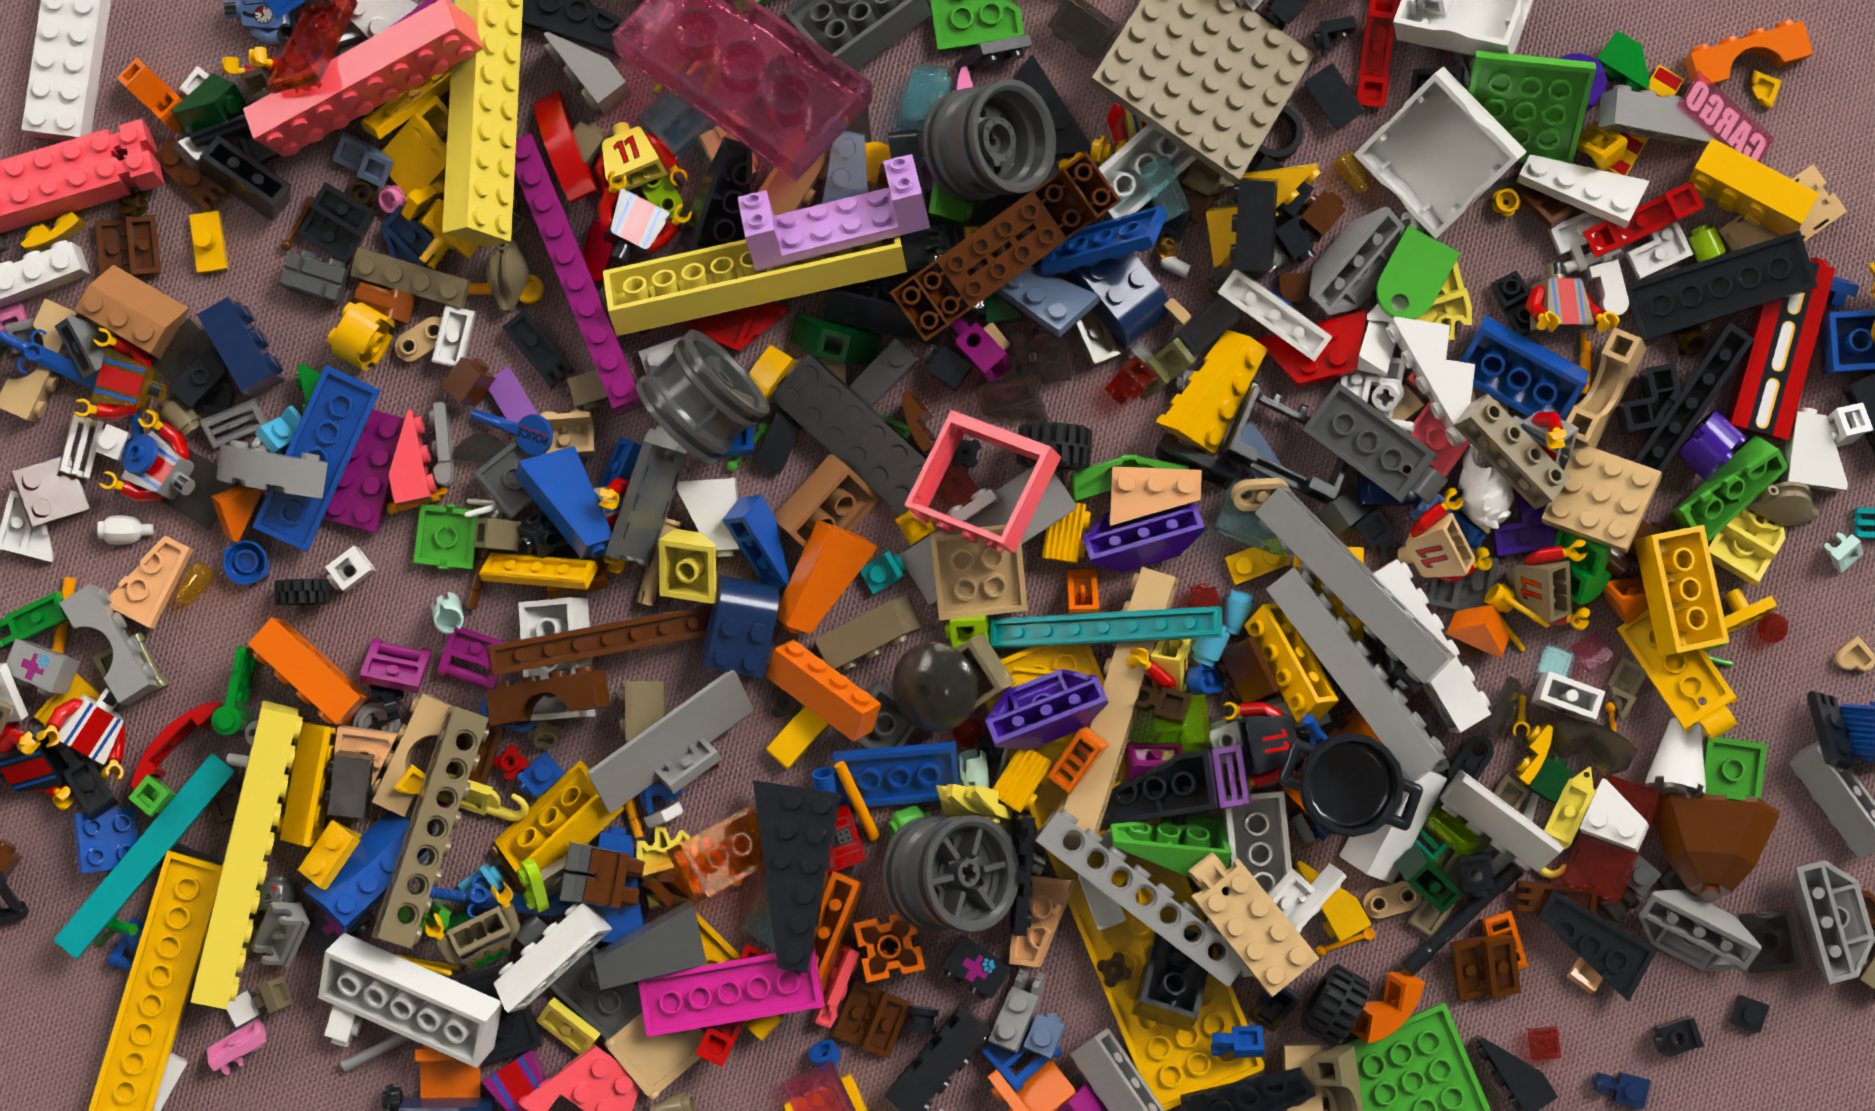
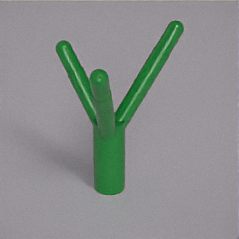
M115 916L105 927L109 931L98 939L95 944L96 946L102 945L116 933L134 936L138 932V926L119 921L118 917Z

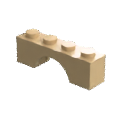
M45 298L33 322V326L36 329L47 332L46 335L39 332L45 348L70 359L71 355L58 334L55 325L71 315L84 320L85 316ZM39 365L28 376L18 379H7L0 393V408L36 423L37 419H40L47 409L46 400L50 391L53 392L58 386L60 380L59 373Z
M1614 327L1601 352L1599 369L1590 390L1579 404L1573 406L1566 422L1579 428L1574 445L1579 442L1596 448L1646 351L1642 338Z
M422 693L420 698L416 697L409 710L412 717L408 725L405 723L402 725L397 735V740L400 741L395 752L391 751L385 761L386 773L383 779H377L371 794L375 795L372 800L373 803L403 817L410 816L419 794H404L395 790L394 787L410 768L411 757L415 748L423 740L439 735L448 707H453V705L425 693Z

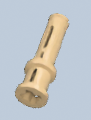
M666 518L659 539L673 529L680 527L682 522ZM659 540L650 567L646 566L636 600L638 603L653 607L655 606L659 589Z

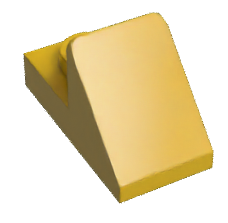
M1594 122L1580 133L1576 149L1590 155L1598 170L1607 171L1625 156L1628 141L1626 137L1614 131L1598 128V124Z

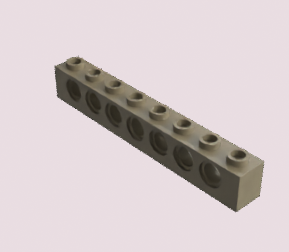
M456 706L448 707L371 935L372 938L412 949L413 944L418 943L422 934V927L419 926L422 916L427 915L432 903V898L429 897L432 886H436L441 877L442 869L439 868L442 857H446L450 850L451 840H449L452 828L455 829L461 817V812L458 811L461 800L466 799L471 784L468 782L470 773L476 770L480 760V754H477L480 743L485 742L490 727L487 726L488 717ZM459 734H463L468 741L467 747L464 750H460L456 745V738ZM450 762L455 763L458 767V774L454 779H451L446 773L447 765ZM440 791L446 792L449 798L447 805L443 808L438 805L436 800ZM432 819L439 825V831L435 836H431L427 831V824ZM422 848H425L429 853V860L425 865H421L417 860V854ZM412 877L417 878L420 883L419 890L415 894H411L407 888L408 881ZM403 906H406L410 911V917L405 923H401L397 916L399 909Z

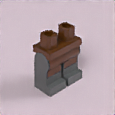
M569 841L564 868L571 871L592 873L593 876L564 871L559 900L620 908V905H637L640 889L624 886L626 875L642 878L645 862L635 857H630V854L627 852Z

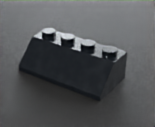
M906 272L829 289L824 319L938 346L943 331L941 330L924 342L889 293L913 276L906 275Z

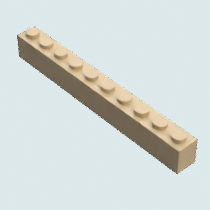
M1141 567L1140 573L1136 572L1131 582L1130 589L1134 590L1131 602L1126 601L1122 611L1170 609L1179 580L1174 576ZM1158 641L1112 643V646L1116 648L1113 658L1108 657L1105 663L1103 674L1107 676L1102 687L1109 703L1086 726L1109 745L1073 793L1068 795L1067 801L1062 800L1058 810L1061 814L1065 809L1079 821L1076 826L1084 832L1090 828L1096 834L1099 833L1138 711L1135 701H1141L1143 694L1140 692V687L1146 686L1148 676L1144 673V668L1142 666L1130 668L1126 663V658L1132 656L1129 651L1145 648L1151 662V654ZM1085 742L1086 746H1088L1091 750H1094V748H1092L1089 744ZM1077 751V754L1085 761L1088 759L1082 752ZM1070 775L1069 780L1072 781L1074 777ZM1068 833L1063 839V845L1066 849L1075 848L1079 842L1076 833ZM1092 852L1089 854V856H1088V858H1087L1088 864H1089V861H1090Z

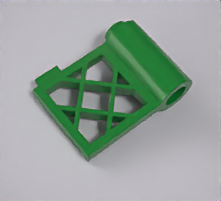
M237 646L225 706L217 708L211 717L213 729L221 735L243 736L245 735L246 727L254 721L253 713L247 708L257 659L251 654L252 648Z

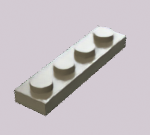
M357 247L350 276L402 290L457 308H464L471 280L433 270L429 267Z

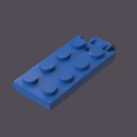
M1161 205L1086 226L1030 267L1035 269L1041 267L1043 276L1058 272L1064 274L1083 265L1087 267L1093 266L1101 260L1109 258L1119 259L1127 253L1134 251H1147L1154 246L1167 213L1164 206Z
M956 742L834 751L831 753L834 765L840 761H845L866 807L940 801L936 785H960ZM820 767L812 771L814 790L840 793L842 795L840 806L849 804L850 808H854L835 768Z

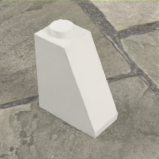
M1799 408V411H1796L1789 440L1785 441L1784 459L1789 468L1781 475L1780 483L1800 482L1812 489L1832 492L1847 490V479L1827 415L1817 414V409Z
M736 479L678 481L676 489L698 531L716 545V557H734V551H740V548L722 519L738 500Z

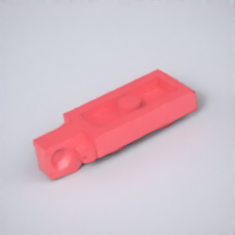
M845 943L841 944L822 990L825 1006L816 1008L811 1019L824 1027L831 1028L838 1016L836 1012L839 1002L846 996L847 983L851 973H854L858 967L860 952Z

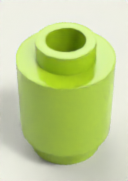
M1706 223L1691 230L1693 236L1688 238V241L1698 262L1723 255L1727 252L1715 226L1709 228Z

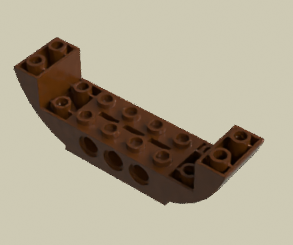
M1085 152L889 293L924 342H926L1088 224L1113 208L1121 200L1089 154Z

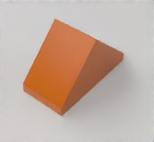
M239 485L211 496L223 533L231 540L239 542L263 492L262 489Z
M1067 569V615L1099 613L1096 569Z
M1642 577L1608 581L1603 590L1608 606L1627 625L1648 609Z
M1493 604L1455 611L1446 632L1447 635L1500 659L1510 638V634Z

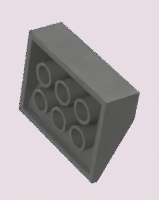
M798 0L783 11L786 18L821 64L838 83L932 15L926 0Z

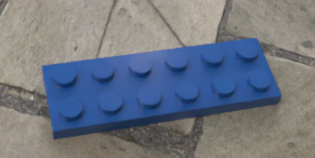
M325 365L285 453L287 456L300 458L302 452L320 455V461L328 463L323 499L275 491V485H271L252 526L253 528L303 551H309L378 400L381 389L329 365Z

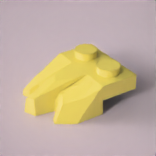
M1457 261L1430 310L1421 318L1416 319L1450 325L1449 340H1455L1456 321L1460 320L1463 325H1472V306L1468 290L1464 288Z
M1746 507L1714 536L1709 545L1711 559L1716 564L1756 586L1785 540L1784 525H1771L1768 523L1769 519L1756 512L1751 513Z
M947 784V786L936 785L945 815H978L989 818L998 825L1000 820L1012 819V808L998 804L999 791L977 785L971 787L957 784Z
M655 826V842L652 846H649L645 841H637L636 858L645 862L642 875L643 880L646 877L655 879L657 874L661 872L678 873L696 890L692 899L709 894L694 840L686 832L680 830L676 838L670 840L665 827ZM672 894L675 897V903L690 900ZM647 895L651 910L662 907Z

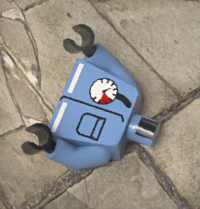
M263 0L224 2L226 18H242L243 27L250 32L252 37L271 46L285 42L297 43V39L291 38V35H296L295 30H298V27H295L294 9L277 20Z

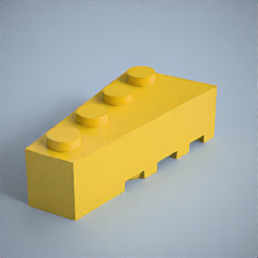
M1226 330L1204 358L1205 364L1199 371L1192 373L1188 379L1190 384L1182 394H1176L1170 402L1172 404L1170 410L1166 415L1161 414L1156 423L1189 445L1215 454L1268 349L1250 336Z

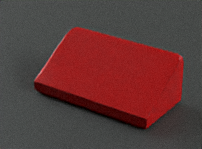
M592 221L583 256L594 282L605 285L603 271L610 268L612 262L610 255L614 245L603 239L604 231L600 227V222Z

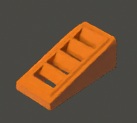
M1083 727L1079 729L1047 777L1069 795L1072 794L1109 744L1090 728ZM1084 740L1087 744L1094 748V750H1091L1082 741ZM1078 749L1085 756H1087L1088 759L1085 761L1083 758H1081L1078 754L1075 753V750ZM1068 759L1072 760L1081 769L1078 771L1067 762ZM1061 768L1072 775L1074 779L1070 781L1060 773Z
M1507 909L1481 918L1480 922L1485 936L1504 935L1507 933L1514 936L1516 955L1518 957V970L1528 967L1511 910ZM1503 922L1506 923L1507 927L1493 932L1492 926Z

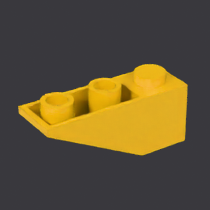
M1300 860L1293 862L1296 866L1294 870L1310 885L1320 875V873ZM1341 887L1332 893L1321 906L1320 911L1326 920L1322 922V926L1330 939L1335 937L1337 941L1342 942L1372 925L1358 899Z

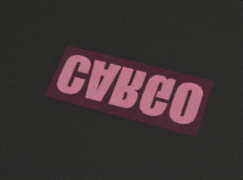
M1698 70L1678 105L1719 142L1761 163L1774 138Z

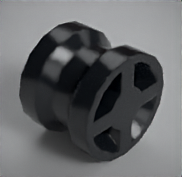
M910 1005L909 1013L911 1014V1020L907 1023L906 1030L936 1034L937 1027L934 1025V1021L938 1016L939 1009Z

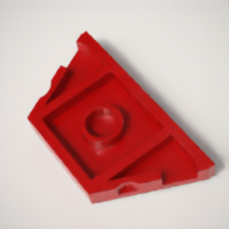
M769 302L685 321V328L688 331L697 330L716 343L741 353L787 315L789 310L775 302Z
M1364 310L1315 323L1332 336L1315 361L1276 334L1257 338L1256 341L1268 349L1266 353L1273 359V363L1281 371L1287 373L1289 379L1298 388L1356 374L1365 325L1367 323V311Z

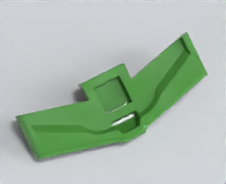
M1137 454L1121 455L1119 458L1090 466L1084 470L1071 472L1072 499L1076 502L1111 491L1112 467L1189 469V466L1140 457Z

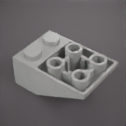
M544 33L548 42L544 46L548 50L549 55L558 66L561 64L565 65L562 69L566 73L567 78L576 89L580 86L583 88L580 92L594 112L599 109L605 116L632 95L626 81L608 58L552 33Z

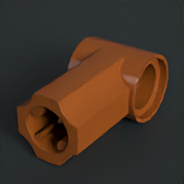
M360 282L354 295V304L362 302L393 319L395 322L408 325L417 296L398 289L387 290Z

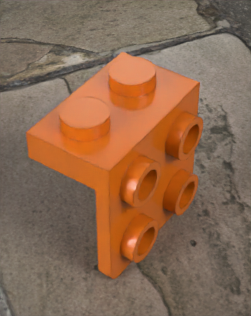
M424 1044L415 1049V1062L420 1061V1098L481 1097V1064L477 1068Z
M1035 1054L1033 1057H1031V1058H1030L1027 1062H1025L1021 1067H1019L1016 1071H1014L1013 1074L1016 1075V1074H1017L1020 1070H1022L1028 1063H1030L1038 1054ZM1052 1060L1023 1084L1024 1088L1018 1093L997 1069L987 1076L994 1085L990 1089L1000 1103L1006 1100L1010 1105L1007 1111H1057L1060 1106L1076 1094L1075 1088Z

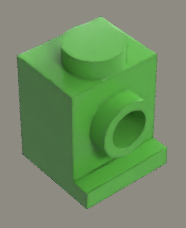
M147 774L128 798L147 815L152 817L155 813L160 814L177 794L160 779Z

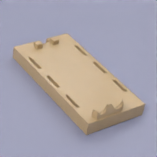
M1814 164L1792 178V180L1819 193L1799 229L1804 242L1848 212L1835 193L1828 195L1822 187L1827 182ZM1739 215L1718 230V234L1729 252L1781 236L1762 225H1752L1745 219L1738 223L1737 220L1742 218L1743 215ZM1823 221L1826 222L1825 224H1823L1822 226H1820L1818 229H1816V230L1813 229L1814 227H1816L1817 225H1819V224L1822 223Z

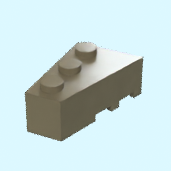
M906 595L888 601L815 639V642L826 664L835 670L840 668L843 673L857 666V659L865 656L869 660L883 653L881 647L888 644L894 647L908 640L906 635L923 626Z

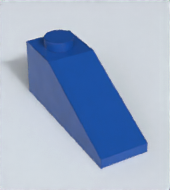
M762 495L739 498L722 521L763 584L777 587L788 586L790 580L774 514Z

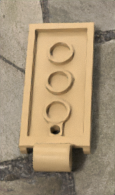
M1210 852L1188 870L1193 881L1202 889L1199 893L1191 896L1192 900L1270 997L1276 995L1319 959L1239 858L1226 870L1220 859L1213 852ZM1224 887L1228 888L1229 890L1228 896H1225L1222 893V889Z

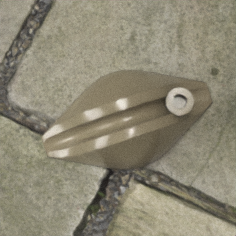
M514 238L511 239V242L496 245L497 248L493 249L486 266L488 286L502 313L513 311L529 279L528 264Z
M1781 482L1770 485L1747 506L1748 509L1784 526H1795L1815 520L1819 516L1818 508L1811 499L1810 488L1800 482Z

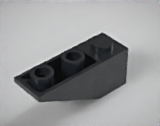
M1479 1035L1474 1037L1478 1043L1475 1046L1476 1051L1484 1062L1489 1060L1495 1070L1491 1074L1500 1087L1505 1085L1511 1096L1507 1099L1515 1111H1538L1558 1098V1095L1542 1071Z

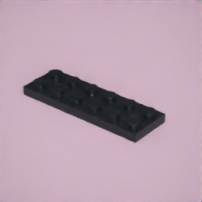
M1799 230L1628 284L1625 287L1640 338H1642L1643 342H1647L1817 289L1818 285L1801 231Z
M809 352L770 398L838 459L845 463L895 510L903 515L908 510L904 504L928 457Z

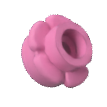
M387 185L379 193L378 201L385 212L393 213L399 205L405 206L406 197L400 187Z

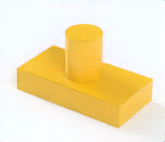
M213 211L189 215L197 273L206 274L229 270L221 212Z
M1740 588L1725 594L1724 598L1732 611V614L1724 617L1727 633L1730 634L1773 614L1777 604L1772 595L1749 605Z

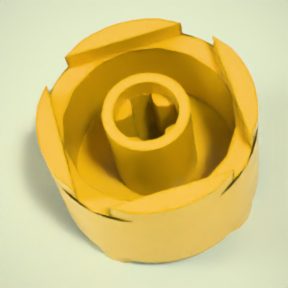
M349 302L343 309L342 320L338 327L333 328L329 333L327 343L331 345L334 355L363 371H368L370 368L367 365L371 362L377 364L386 353L393 338V335L389 334L390 326L395 328V322L393 319L362 302L357 304Z

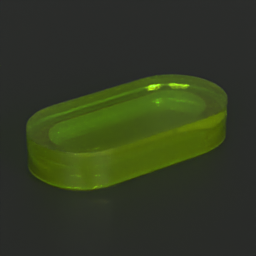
M1441 807L1431 809L1425 821L1427 827L1456 852L1463 855H1472L1479 846L1477 835L1458 818H1454Z

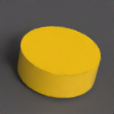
M529 274L527 285L519 298L522 303L533 305L543 298L545 288L537 276Z

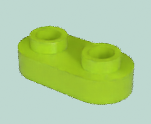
M668 175L660 177L655 185H650L649 183L640 185L650 203L664 209L663 204L665 201L670 200L674 203L672 209L666 210L671 213L670 218L673 219L675 207L678 204H683V201ZM684 204L677 211L679 216H681L684 211Z
M532 857L521 861L517 875L522 886L526 887L527 892L523 893V897L528 909H534L536 913L549 909L543 879L536 862Z

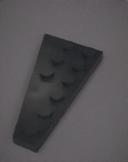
M753 780L777 966L779 969L810 974L842 795L840 793Z

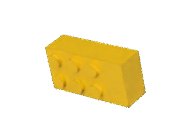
M1711 138L1689 179V182H1693L1700 197H1709L1718 202V206L1728 212L1736 211L1743 215L1744 219L1755 226L1762 225L1781 236L1800 229L1819 196V193Z

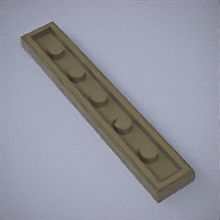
M1504 774L1492 793L1518 811L1531 790L1509 775ZM1469 828L1442 867L1463 892L1458 857L1465 854L1489 852L1493 848L1490 844L1491 837L1484 832L1479 836ZM1478 870L1472 871V873H1471V877H1472V878L1474 877V875L1476 874V872H1477ZM1422 897L1419 906L1413 910L1406 922L1431 938L1439 930L1457 901L1442 914Z

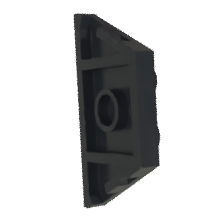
M1031 55L1015 80L1022 81L1031 86L1047 105L1056 133L1055 157L1075 154L1077 152H1087L1089 154L1091 152V145L1034 55Z

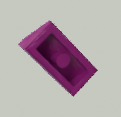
M1127 742L1125 748L1127 778L1134 779L1147 770L1170 760L1173 756L1184 753L1181 744Z

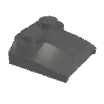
M876 681L866 692L880 702L881 707L873 731L856 741L868 749L903 746L923 717L918 710Z

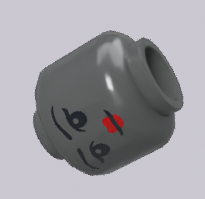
M269 876L263 885L259 884L260 900L257 911L266 914L271 902L296 903L297 887L290 883L291 879Z

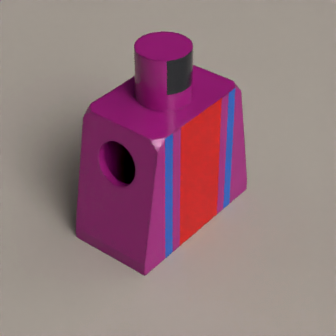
M959 318L950 326L949 330L957 338L955 344L959 353L966 361L972 364L973 369L989 387L1012 368L1007 353L977 322L970 327L963 318Z
M534 1048L484 1079L482 1083L507 1111H528L519 1105L518 1101L524 1095H529L536 1090L539 1084L547 1079V1076Z

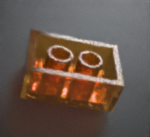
M752 805L736 811L666 850L693 904L711 897L764 867L758 816Z

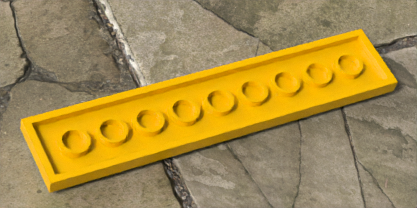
M174 851L166 852L88 1111H154L208 932L223 870L222 865Z

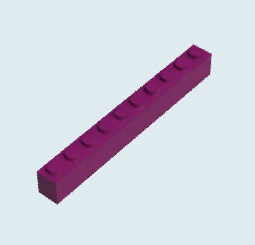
M531 133L517 138L515 173L611 406L617 416H621L644 406L636 390V381L540 149Z

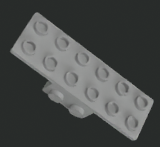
M1036 465L997 491L993 489L987 491L986 488L977 491L970 497L972 500L964 507L961 504L950 509L946 515L976 527L1007 524ZM1055 471L1021 539V545L1077 509V505ZM929 535L902 553L900 559L927 602L934 604L937 602Z
M734 670L725 672L587 772L609 813L616 811L657 780H660L675 794L722 759L719 752L710 742L754 710L737 673Z

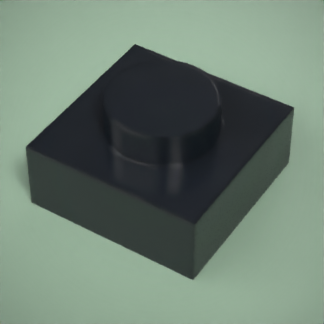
M1738 994L1729 1023L1761 1033L1770 1005Z

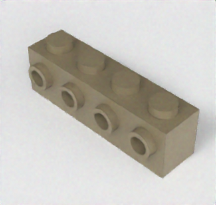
M1489 394L1471 402L1454 424V427L1535 510L1553 502L1570 478L1560 465L1554 462L1541 446L1521 428L1520 424Z

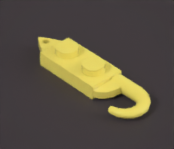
M1590 766L1572 779L1569 778L1544 829L1564 849L1572 844L1596 792L1593 788L1592 769ZM1585 772H1588V773L1590 774V776H1589V777H1585V776H1584V773H1585ZM1562 864L1557 870H1549L1544 867L1538 874L1545 878H1557L1565 872L1567 865Z
M447 773L451 779L456 777V775ZM468 780L471 784L466 799L461 800L460 808L484 816L489 814L514 822L527 817L529 805L521 796L511 795V798L520 805V810H512L501 806L500 797L492 790L493 787ZM440 791L436 800L448 803L449 798L446 792Z

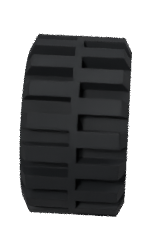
M1028 422L1019 425L1018 435L1051 446L1061 456L1055 470L1077 471L1090 467L1093 434L1091 429L1082 425L1058 422ZM1017 454L1016 462L1029 468L1036 465V460Z
M1339 964L1332 966L1324 974L1306 1005L1301 1019V1030L1331 1047L1339 1045L1354 1027L1366 1004L1370 992V982Z

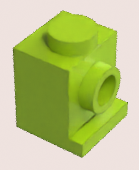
M989 615L950 619L949 622H946V638L951 639L952 649H956L967 640L982 633L989 642ZM973 626V629L968 630L964 627Z

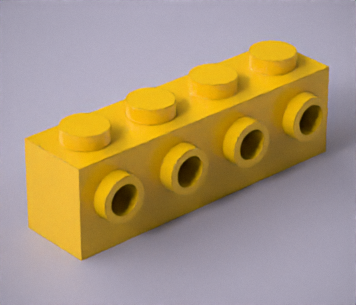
M1277 603L1263 604L1244 626L1249 635L1254 636L1280 689L1279 691L1296 722L1303 723L1302 719L1306 714H1312L1315 720L1319 721L1339 700L1309 645Z

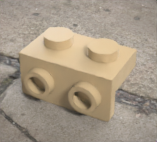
M577 409L569 413L543 412L540 414L549 422L553 431V442L546 453L575 446L579 457L596 456L595 423L591 412Z

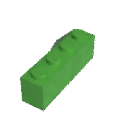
M1755 435L1723 467H1720L1680 503L1670 515L1679 530L1704 525L1707 541L1709 542L1789 467L1780 449Z

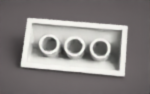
M1401 768L1403 778L1411 781L1407 774L1404 772V770ZM1431 770L1418 781H1412L1423 787V794L1408 830H1400L1385 824L1376 832L1356 837L1349 836L1339 857L1365 874L1393 884L1399 872L1394 863L1413 846L1447 778ZM1403 791L1402 803L1395 815H1402L1409 793Z

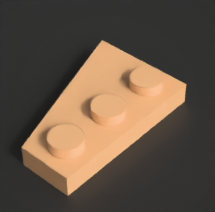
M1112 467L1110 526L1200 500L1202 470Z
M164 536L140 560V565L129 576H125L118 583L119 586L110 594L112 599L110 606L112 609L154 629L194 549L168 536Z
M339 725L337 727L334 756L339 750L375 754L372 777L373 786L398 733Z
M1031 875L1033 892L1032 897L1029 898L1028 909L1031 910L1032 914L1031 928H1027L1026 936L1011 935L1009 964L1031 967L1042 966L1076 880Z

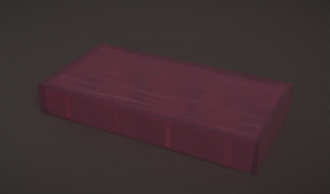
M645 0L612 33L615 53L796 182L872 102L871 81L755 0Z

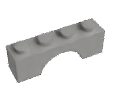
M88 584L59 604L74 628L82 631L99 630L109 639L113 649V661L104 680L117 702L129 706L158 687L154 680L157 675L148 662L144 663L139 655L142 650L138 642L133 637L129 638L124 628L127 627V624L118 612L114 613L110 606L112 599L103 587L100 588Z

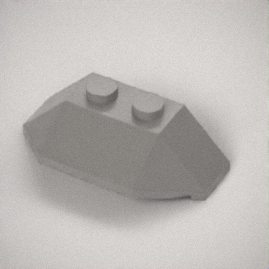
M1385 206L1350 222L1314 264L1309 296L1327 315L1358 309L1375 290L1377 282L1405 229V225L1389 207Z
M1826 860L1795 867V900L1810 952L1827 984L1831 985L1859 977L1861 968L1875 941L1859 881Z
M1682 889L1653 891L1638 913L1640 922H1642L1651 945L1704 972L1734 969L1746 971L1761 951V945L1734 915Z

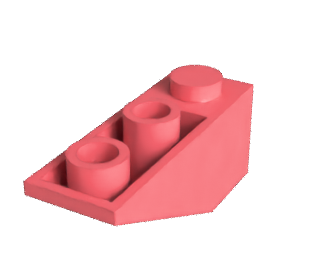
M407 410L389 471L394 504L399 507L433 500V491H437L434 474H429L427 463L431 462L429 448L427 445H423L421 434L425 433L423 419L421 416L417 417L413 410Z

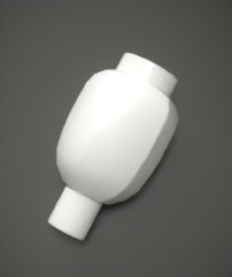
M108 516L104 521H98V539H105V542L111 545L131 544L138 541L141 536H153L154 525L141 524L137 518L131 516Z

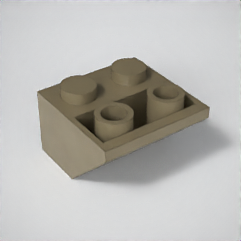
M625 681V687H620V705L625 706V717H620V735L625 736V741H630L667 715L666 681Z

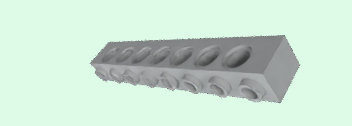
M1065 809L1061 814L1054 810L1034 836L1036 842L1229 987L1245 965L1209 920L1204 923L1198 919L1196 915L1199 911L1186 901L1180 905L1173 900L1172 897L1175 893L1161 882L1156 887L1148 881L1151 875L1136 864L1134 868H1131L1124 862L1127 856L1112 846L1108 850L1102 846L1100 842L1103 838L1090 828L1085 832L1076 826L1079 820ZM1068 833H1076L1079 838L1078 845L1073 849H1066L1063 845V839ZM1093 851L1101 852L1103 857L1102 863L1098 867H1090L1087 862L1089 854ZM1122 869L1126 872V881L1122 885L1116 886L1112 883V874L1116 870ZM1141 888H1148L1151 894L1150 899L1144 904L1137 903V891ZM1172 906L1174 909L1172 920L1168 922L1161 921L1160 911L1162 908ZM1191 924L1197 925L1198 935L1196 938L1186 940L1184 937L1185 928ZM1213 943H1220L1222 946V953L1217 958H1210L1208 955V948Z

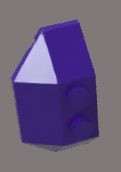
M1189 503L1111 526L1110 512L1105 513L1093 525L1089 533H1086L1082 538L1091 564L1123 573L1180 556L1205 531V526L1197 505Z
M1059 669L1005 690L985 721L996 747L1030 750L1086 727L1109 702L1098 676H1088L1080 672Z

